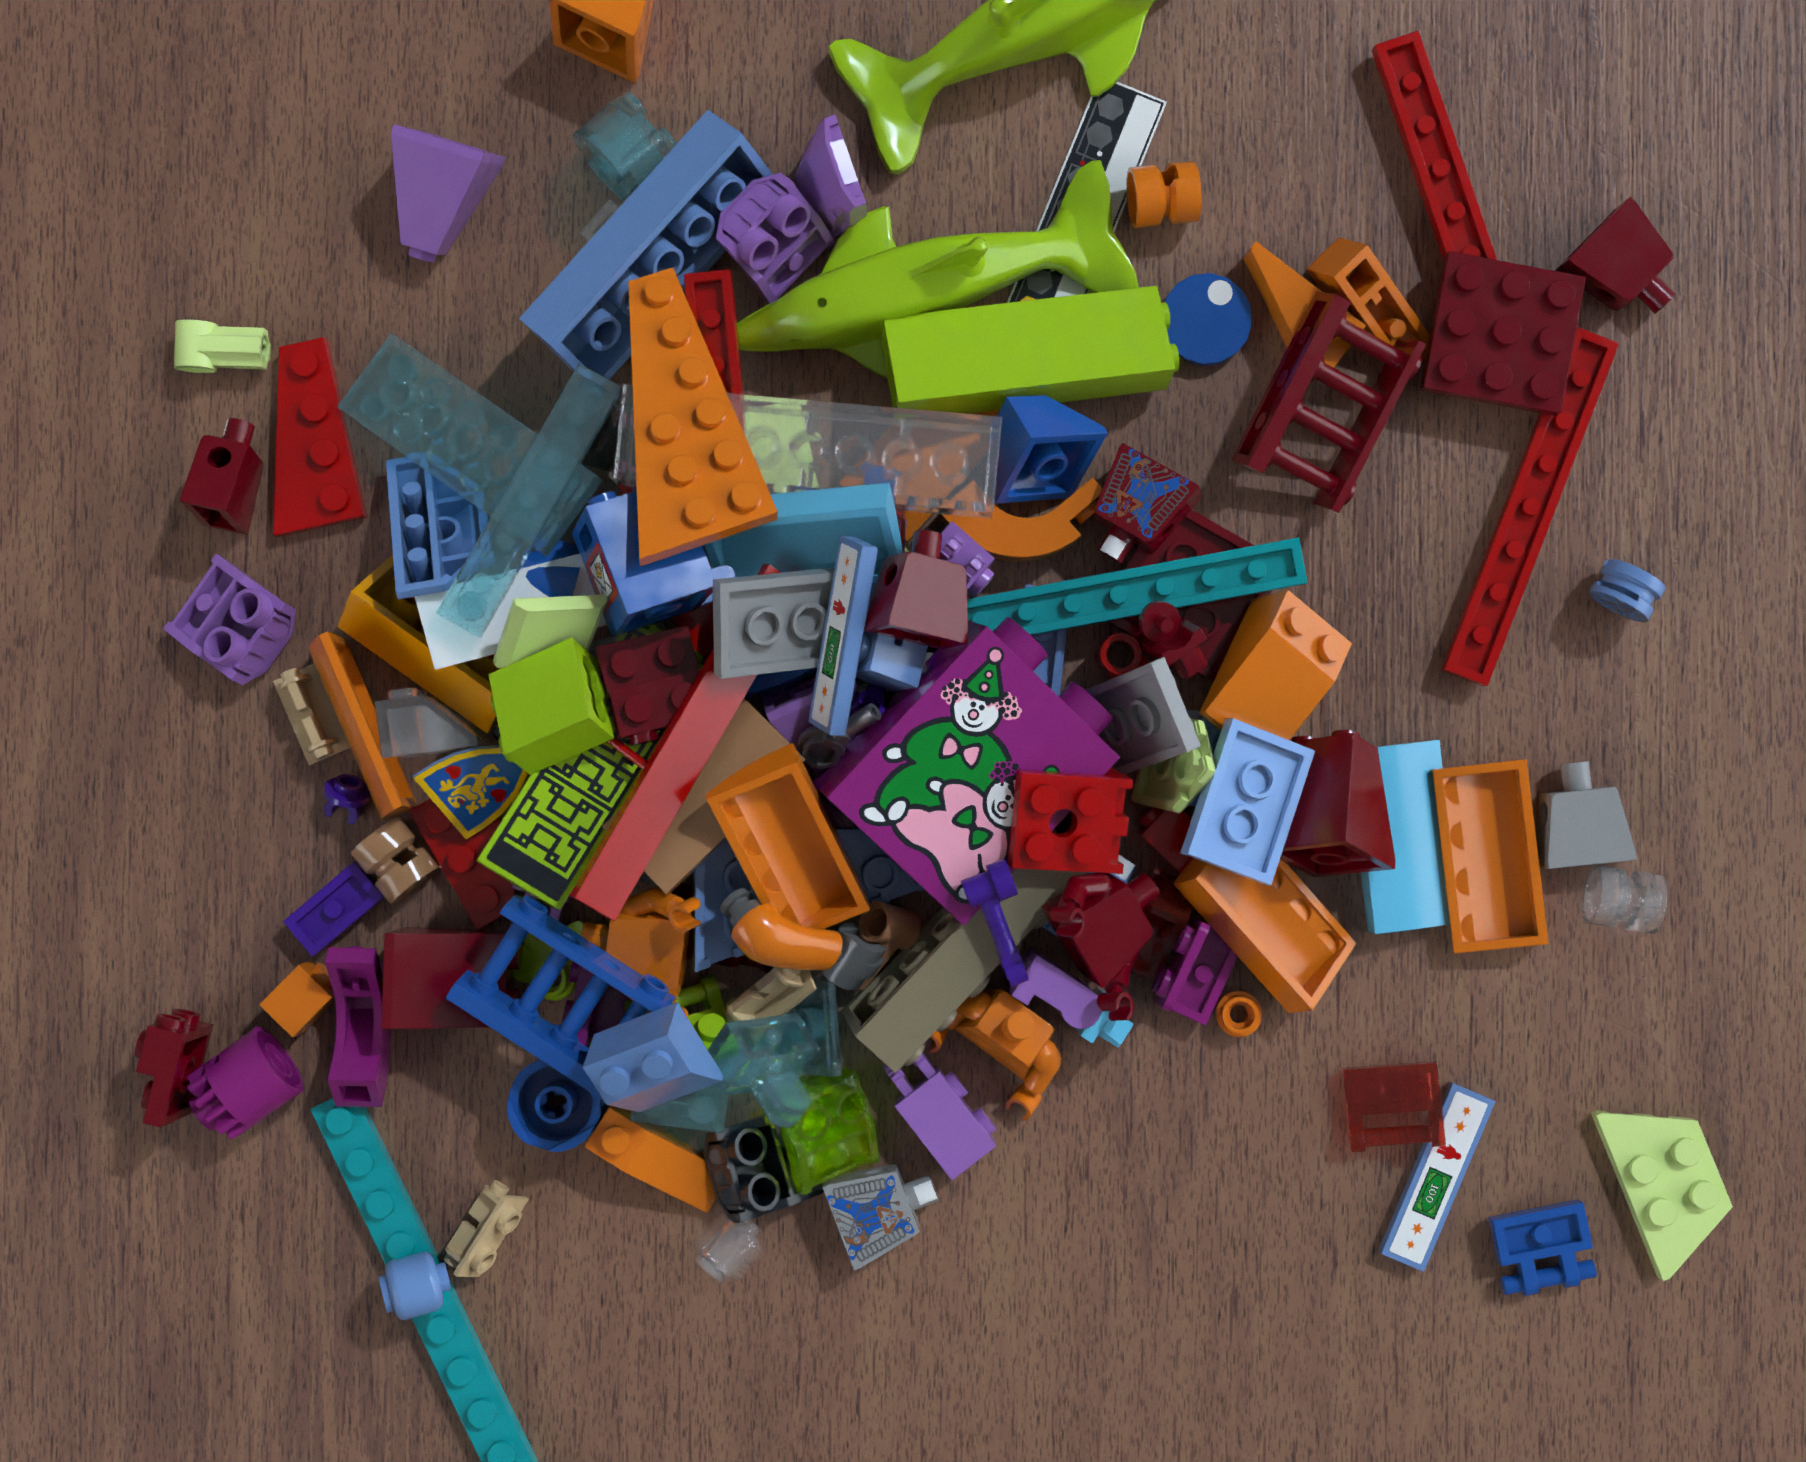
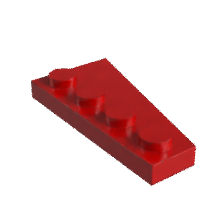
M325 337L279 347L273 536L279 538L367 518L329 341Z

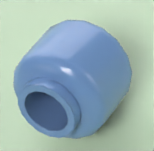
M419 1252L392 1260L386 1265L385 1275L378 1277L386 1312H394L400 1320H408L438 1311L443 1305L442 1292L451 1290L445 1262L435 1265L433 1256L428 1252Z

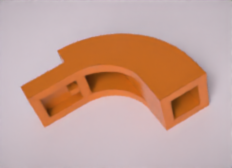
M1092 477L1053 511L1038 517L1022 518L1010 515L999 509L977 483L972 481L938 510V517L946 526L953 521L996 559L1015 562L1033 561L1057 554L1071 546L1081 537V534L1071 522L1076 519L1081 525L1094 515L1097 500L1103 488Z

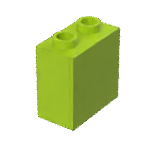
M574 638L566 639L488 674L492 691L491 705L497 717L500 732L498 741L501 752L507 761L514 762L528 774L536 773L614 739L597 659Z

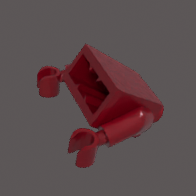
M1089 873L1071 876L1067 880L1063 893L1041 906L1077 970L1099 987H1104L1107 993H1101L1098 996L1097 1005L1102 1011H1110L1108 1017L1111 1021L1129 1020L1133 1015L1134 1002L1131 995L1127 992L1130 971L1141 948L1152 937L1153 929L1142 909L1158 897L1160 891L1153 880L1145 873H1141L1129 884L1124 883L1110 873Z

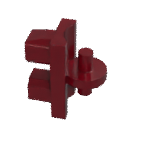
M1153 601L1142 609L1139 616L1141 633L1134 638L1139 642L1143 651L1156 659L1165 657L1169 669L1175 668L1179 676L1184 679L1190 678L1208 665L1206 658L1198 645L1207 640L1200 627L1182 618L1178 610L1172 604L1165 601Z

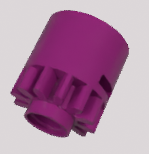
M262 1027L253 1028L187 1076L191 1083L187 1088L193 1094L189 1097V1104L196 1118L204 1127L211 1131L217 1129L221 1135L226 1132L231 1140L258 1124L262 1119L304 1090V1082L295 1062L283 1045Z

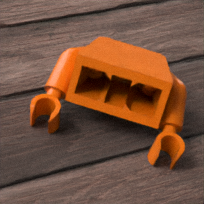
M654 887L628 897L616 920H610L609 926L585 922L581 936L642 976L652 975L661 980L668 987V992L675 996L672 1003H676L683 986L690 930L701 925L700 920L692 917L693 911L701 906L700 900L696 897H691L684 901L681 897L672 893L667 895L660 888ZM681 1007L688 1018V1011L685 1008Z
M1001 989L982 990L975 997L970 998L968 996L956 1009L957 1015L945 1030L941 1032L935 1031L930 1038L933 1039L929 1052H938L949 1029H955L1024 1080V1083L1016 1088L1006 1102V1109L1009 1110L1013 1103L1021 1104L1026 1110L1022 1120L1026 1121L1041 1103V1094L1046 1090L1061 1065V1053L1055 1043L1051 1041L1055 1029L1007 992Z

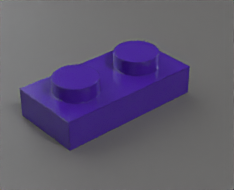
M354 861L287 917L283 923L310 955L314 957L378 905L385 897L375 886L376 882L370 874H366L360 865Z

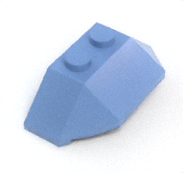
M432 452L386 460L395 590L398 599L447 591L494 561L487 498L484 488L458 470L443 464L442 459Z

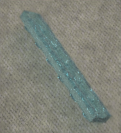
M581 364L577 365L437 610V615L480 639L482 638L621 394V386Z

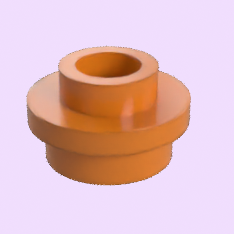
M1239 990L1231 991L1222 996L1218 1001L1215 1009V1018L1219 1027L1226 1034L1233 1037H1245L1252 1034L1259 1027L1262 1019V1009L1258 1000L1251 994ZM1236 1005H1242L1246 1010L1244 1019L1239 1022L1232 1021L1230 1018V1011Z

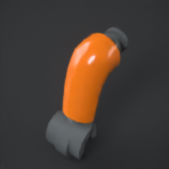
M740 888L732 892L720 906V911L726 918H730V923L734 927L731 938L749 959L776 968L822 970L823 975L831 983L846 990H856L861 987L865 980L872 978L882 965L884 960L882 956L887 950V947L880 944L873 945L861 940L856 935L860 928L855 922L845 923L837 931L797 924L783 917L771 903L760 905L757 900H753L752 894L747 888Z

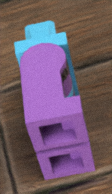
M1029 947L1021 959L1029 980L1013 987L1010 986L1008 980L1005 986L1010 994L1026 1005L1036 995L1055 1007L1062 1018L1089 1042L1093 1043L1099 1035L1119 1048L1131 1030L1133 1023L1129 1020L1111 1021L1108 1017L1110 1011H1102L1098 1007V996L1106 992L1098 987L1093 991L1084 981Z

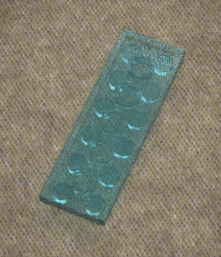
M393 333L388 336L337 406L546 557H548L602 482L593 472Z

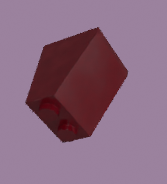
M1336 730L1331 733V736L1320 738L1311 736L1293 737L1291 739L1292 742L1312 749L1315 753L1280 859L1312 877L1395 869L1396 860L1378 748L1361 738L1359 733L1352 730Z
M404 927L385 933L381 1029L489 1028L488 1025L447 1000L446 996L454 983L467 970L472 973H481L507 930ZM522 944L497 982L499 990L512 999H521L520 988H513V969H520Z

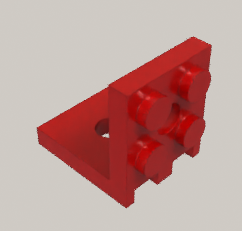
M1110 768L1104 775L1017 770L1007 865L1016 869L1123 874L1124 864L1118 861L1120 838L1121 836H1127L1129 817L1123 814L1126 789H1132L1133 779L1113 768ZM1068 809L1072 815L1070 827L1063 833H1052L1049 825L1052 815L1058 810Z

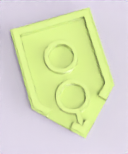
M606 595L513 599L493 659L495 667L498 669L504 668L571 637L589 651L608 601Z
M1191 719L1201 745L1200 747L1138 770L1131 802L1177 813L1182 812L1189 806L1216 773L1204 721Z

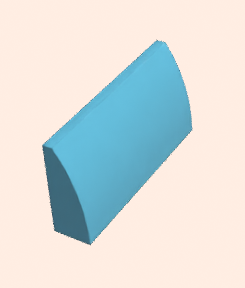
M890 483L770 494L778 511L777 520L705 544L712 569L728 565L733 568L735 577L757 575L763 564H770L781 573L834 568L840 536L856 537L877 547L878 553L872 583L877 582L882 562L886 557L903 553Z
M1432 740L1378 746L1396 861L1395 869L1361 873L1367 931L1373 934H1383L1448 925L1450 922L1432 769L1443 768L1440 741Z

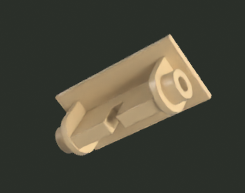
M315 664L300 670L298 667L281 673V678L274 680L273 683L308 765L349 749L350 745Z
M773 967L769 973L738 998H732L727 1002V1009L724 1010L726 1020L732 1025L738 1023L745 1024L751 1039H755L817 989L810 970Z
M494 1180L490 1186H484L468 1212L480 1224L476 1228L468 1221H462L449 1244L445 1247L447 1254L444 1261L456 1268L453 1275L456 1277H480L481 1274L493 1265L497 1257L496 1250L505 1236L512 1232L522 1218L521 1211L529 1200L527 1197L506 1195L509 1188L497 1180Z

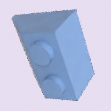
M678 1002L594 1034L582 1067L607 1105L635 1112L645 1111L722 1082L724 1076Z

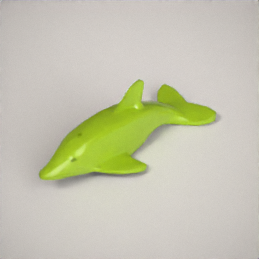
M988 0L942 38L926 54L911 61L885 55L853 39L835 40L829 45L828 52L837 73L867 110L877 153L889 174L900 175L914 163L920 146L924 123L933 98L943 87L990 72L1069 54L1077 58L1082 65L1091 97H1098L1112 88L1129 68L1137 51L1146 15L1156 0Z
M1101 160L1091 161L1077 170L1049 227L1037 232L972 233L939 236L896 246L892 238L889 207L883 206L867 212L866 217L862 218L854 226L847 228L837 240L820 275L803 282L780 299L759 309L737 323L739 349L751 352L833 349L849 356L873 373L887 378L880 340L884 320L917 313L964 308L1042 269L1056 270L1078 282L1092 293L1139 288L1136 272L1113 232L1110 184Z

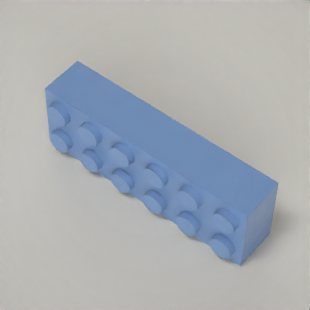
M707 110L519 319L562 362L599 392L631 356L628 281L673 267L685 294L684 274L707 272L726 251L716 240L720 213L752 180L773 175L741 132Z

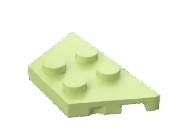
M1600 1110L1591 1112L1655 1273L1659 1279L1666 1281L1674 1275L1733 1207L1699 1122L1685 1117H1656L1649 1114L1633 1113L1632 1115L1609 1113Z

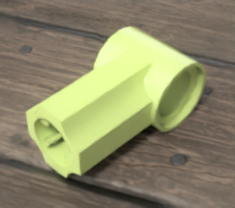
M202 320L175 321L174 369L192 373L217 372V368L267 370L271 355V344L269 342L268 330L265 328L224 327Z

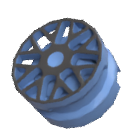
M1616 559L1606 560L1601 568L1603 576L1600 581L1593 582L1588 592L1589 596L1603 607L1625 618L1643 623L1648 622L1654 612L1651 605L1654 600L1661 599L1666 586L1650 573L1632 564Z

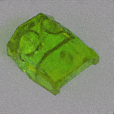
M848 1067L821 1069L779 1086L771 1098V1102L777 1109L782 1137L789 1157L791 1175L797 1192L806 1195L812 1192L811 1187L867 1162L870 1164L879 1162L874 1118L868 1108L867 1096L861 1089L858 1072Z

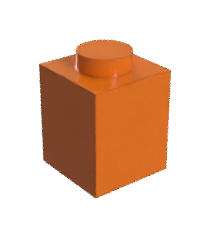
M311 961L299 964L259 1004L291 1037L304 1033L335 1002L326 966L319 962L314 965Z

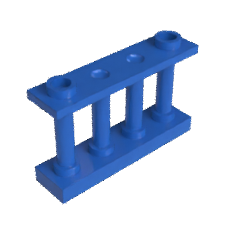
M515 894L500 911V914L513 923L481 973H472L467 970L454 983L446 999L603 1100L582 1068L589 1048L579 1042L577 1034L608 986H613L634 1000L619 1024L648 1014L649 1011L653 1012L671 1005L675 996L668 992L669 989L666 984L652 975L642 976L548 915L547 908L538 900L529 896L522 898ZM528 933H531L553 949L521 999H512L499 990L497 982ZM571 959L593 973V976L562 1024L554 1026L539 1016L537 1008L568 960Z

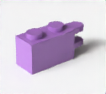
M951 521L941 533L940 559L960 564L965 568L967 594L969 593L975 598L993 579L994 573L990 568L995 558Z
M922 1052L913 1064L920 1068L925 1077L912 1086L901 1068L895 1073L884 1064V1070L902 1093V1095L895 1099L896 1109L951 1180L955 1179L996 1147L995 1139L991 1134L997 1128L981 1107L973 1112L963 1097L969 1092L953 1071L945 1075L939 1066L934 1068Z

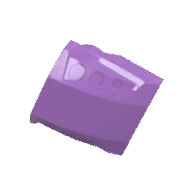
M836 115L826 117L818 124L816 133L807 143L796 171L794 182L802 196L821 217L831 236L836 238L841 236L847 228L854 226L867 216V206Z
M781 172L752 180L720 213L716 234L717 242L731 255L757 293L768 304L778 300L784 291L826 248L830 249L836 243L821 217L802 196L793 181Z
M215 554L211 560L213 562L211 568L173 622L168 621L163 629L229 679L244 685L267 672L292 637L296 609L265 589L230 561Z

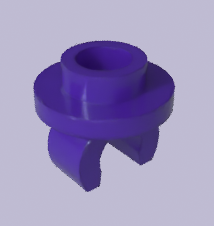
M342 774L329 779L325 783L323 790L324 797L328 800L324 805L325 816L331 817L338 806L345 807L349 811L348 824H355L362 815L364 806L370 801L371 795L367 785L359 777L351 774Z

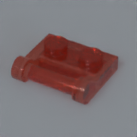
M1437 1061L1343 1068L1352 1153L1366 1152V1147L1418 1143H1432V1147L1446 1146ZM1428 1111L1429 1124L1364 1128L1362 1116Z

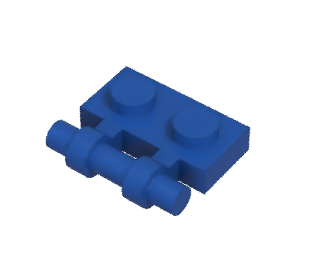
M1579 1199L1488 1217L1497 1263L1501 1266L1517 1265L1516 1274L1500 1277V1284L1504 1295L1521 1292L1523 1296L1539 1294L1540 1288L1560 1284L1564 1288L1580 1285V1280L1597 1276L1596 1267L1592 1259L1578 1262L1576 1260L1575 1252L1593 1248L1584 1202ZM1557 1256V1266L1536 1270L1534 1260Z

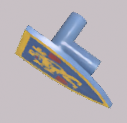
M499 745L478 746L454 752L433 762L414 774L413 779L463 837L468 839L487 827L506 811L518 796L526 779L527 772L514 762L507 761Z

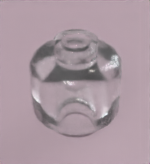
M720 1213L696 1238L694 1248L698 1255L694 1258V1261L719 1284H722L725 1279L733 1283L738 1282L762 1255L761 1243L756 1239L761 1230L751 1220L733 1223L725 1213Z

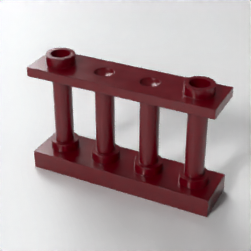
M1316 291L1231 460L1245 468L1264 473L1266 467L1273 464L1319 488L1320 491L1313 502L1314 504L1340 513L1342 507L1352 499L1357 487L1356 480L1407 381L1413 378L1419 370L1422 361L1421 354L1426 344L1419 340L1398 337L1395 345L1392 346L1346 320L1345 313L1351 303L1350 301L1335 293ZM1338 337L1385 363L1373 388L1324 363L1325 358L1323 356L1332 339ZM1317 380L1363 405L1351 430L1303 405L1302 397L1310 382ZM1295 422L1342 447L1329 472L1281 447L1280 440L1288 424Z

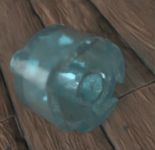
M627 92L622 97L613 98L573 133V139L579 151L587 146L592 154V159L588 162L589 166L600 180L622 201L635 191L677 144L666 129L661 126L655 129L644 117L646 111L643 105L630 92Z

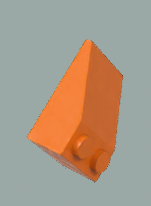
M1289 590L1253 599L1199 713L1220 730H1222L1225 718H1234L1290 740L1336 681L1352 643Z

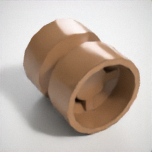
M396 817L382 825L351 851L352 857L366 874L375 873L378 878L375 886L391 905L416 890L440 868L425 848H415L413 846L415 836L400 817Z

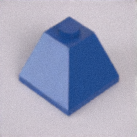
M1046 395L1006 397L989 430L991 497L995 504L1069 498L1077 489L1106 438L1107 430L1101 424Z

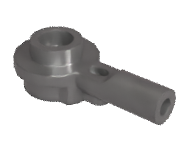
M870 703L848 718L844 736L828 735L816 726L806 729L800 734L798 740L800 754L805 758L806 763L813 768L826 769L833 767L839 762L840 757L845 754V746L849 739L881 719L879 709L876 705Z

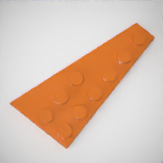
M673 267L628 281L640 567L775 521L778 515V511Z

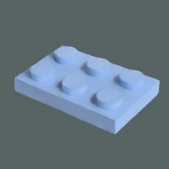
M1225 718L1213 754L1216 773L1201 790L1181 853L1255 882L1271 885L1315 751L1237 719Z

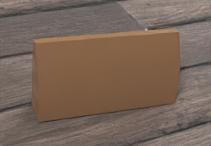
M745 699L742 700L644 870L667 895L677 888L727 839L706 800L705 794L745 766L790 744ZM798 752L803 764H805V758ZM618 811L605 824L602 825L606 832L609 829L614 818L616 817Z

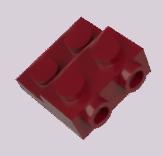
M688 625L594 648L617 739L629 738L631 746L658 740L657 731L668 728L701 671L698 667Z
M172 1009L171 1015L157 1014L155 1023L148 1025L147 1030H143L139 1035L135 1046V1057L139 1058L136 1072L154 1076L153 1081L150 1080L147 1083L142 1095L141 1107L146 1109L142 1123L161 1128L191 1114L192 1109L189 1104V1097L193 1094L187 1088L191 1084L187 1076L204 1064L214 1025L199 1021L201 1016L199 1013L184 1009Z

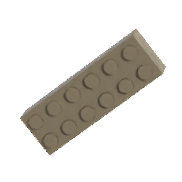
M1053 829L1052 833L1059 834L1055 829ZM1016 869L1012 877L1018 895L1003 900L1000 903L1018 952L1022 946L1021 940L1033 928L1038 929L1048 922L1041 906L1063 893L1067 880L1071 876L1086 874V872ZM940 906L921 926L916 943L909 949H900L877 973L865 990H861L841 1011L855 1037L895 1073L903 1065L909 1066L920 1057L925 1048L924 1043L935 1031L941 1032L953 1022L957 1015L956 1009L968 996L973 998L986 987L990 979L988 975L1001 963L982 909L980 908L963 926L944 907Z

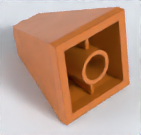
M549 0L553 44L636 83L640 74L654 0Z

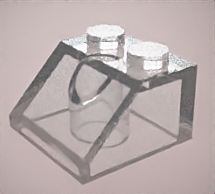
M417 688L388 691L389 700L375 701L382 758L406 759L458 752L478 746H493L491 736L438 698L427 696L426 690H417Z

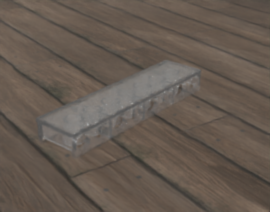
M623 384L613 479L618 480L624 486L634 487L636 485L633 387L632 385ZM727 393L770 494L890 483L895 510L992 519L1002 417Z

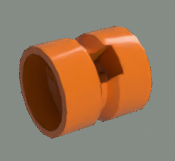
M1196 162L1168 163L1164 171H1160L1156 165L1128 168L1126 197L1129 219L1133 228L1159 226L1163 218H1167L1172 224L1199 221L1202 193Z

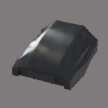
M801 1103L787 1105L744 1122L706 1133L704 1160L717 1203L732 1223H742L761 1215L793 1206L824 1193L823 1183L819 1181L800 1113L803 1112Z

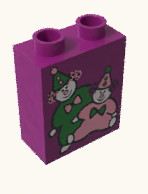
M1006 617L993 631L985 625L968 620V644L942 650L937 649L923 665L918 688L898 691L885 705V711L881 715V719L861 731L845 747V754L840 757L839 762L833 767L826 768L813 782L814 786L963 926L976 914L981 906L970 907L961 880L986 871V865L1001 859H1005L1007 863L1017 770L1104 775L1120 758L1098 736L1113 720L1112 716L1094 697L1073 681L1059 695L1053 692L1033 672L1048 656L1047 652L1026 630L1009 617ZM1068 809L1058 810L1052 815L1049 824L1051 831L1070 812ZM1008 865V868H1009V870H1010V872H1011V875H1012V874L1014 873V871L1016 870V868H1011V867Z

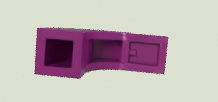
M359 946L328 948L325 965L336 1004V1038L328 1084L335 1106L382 1107L391 1053V1029H381L384 961H379L376 948H363Z

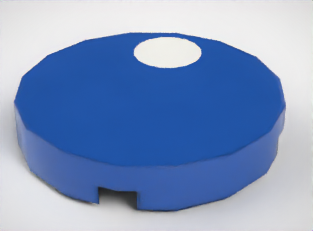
M1213 273L1192 275L1177 283L1165 298L1164 302L1168 304L1170 312V328L1167 330L1170 344H1176L1179 357L1184 361L1190 362L1189 364L1199 367L1219 365L1234 357L1247 341L1252 325L1251 306L1243 290L1229 278Z

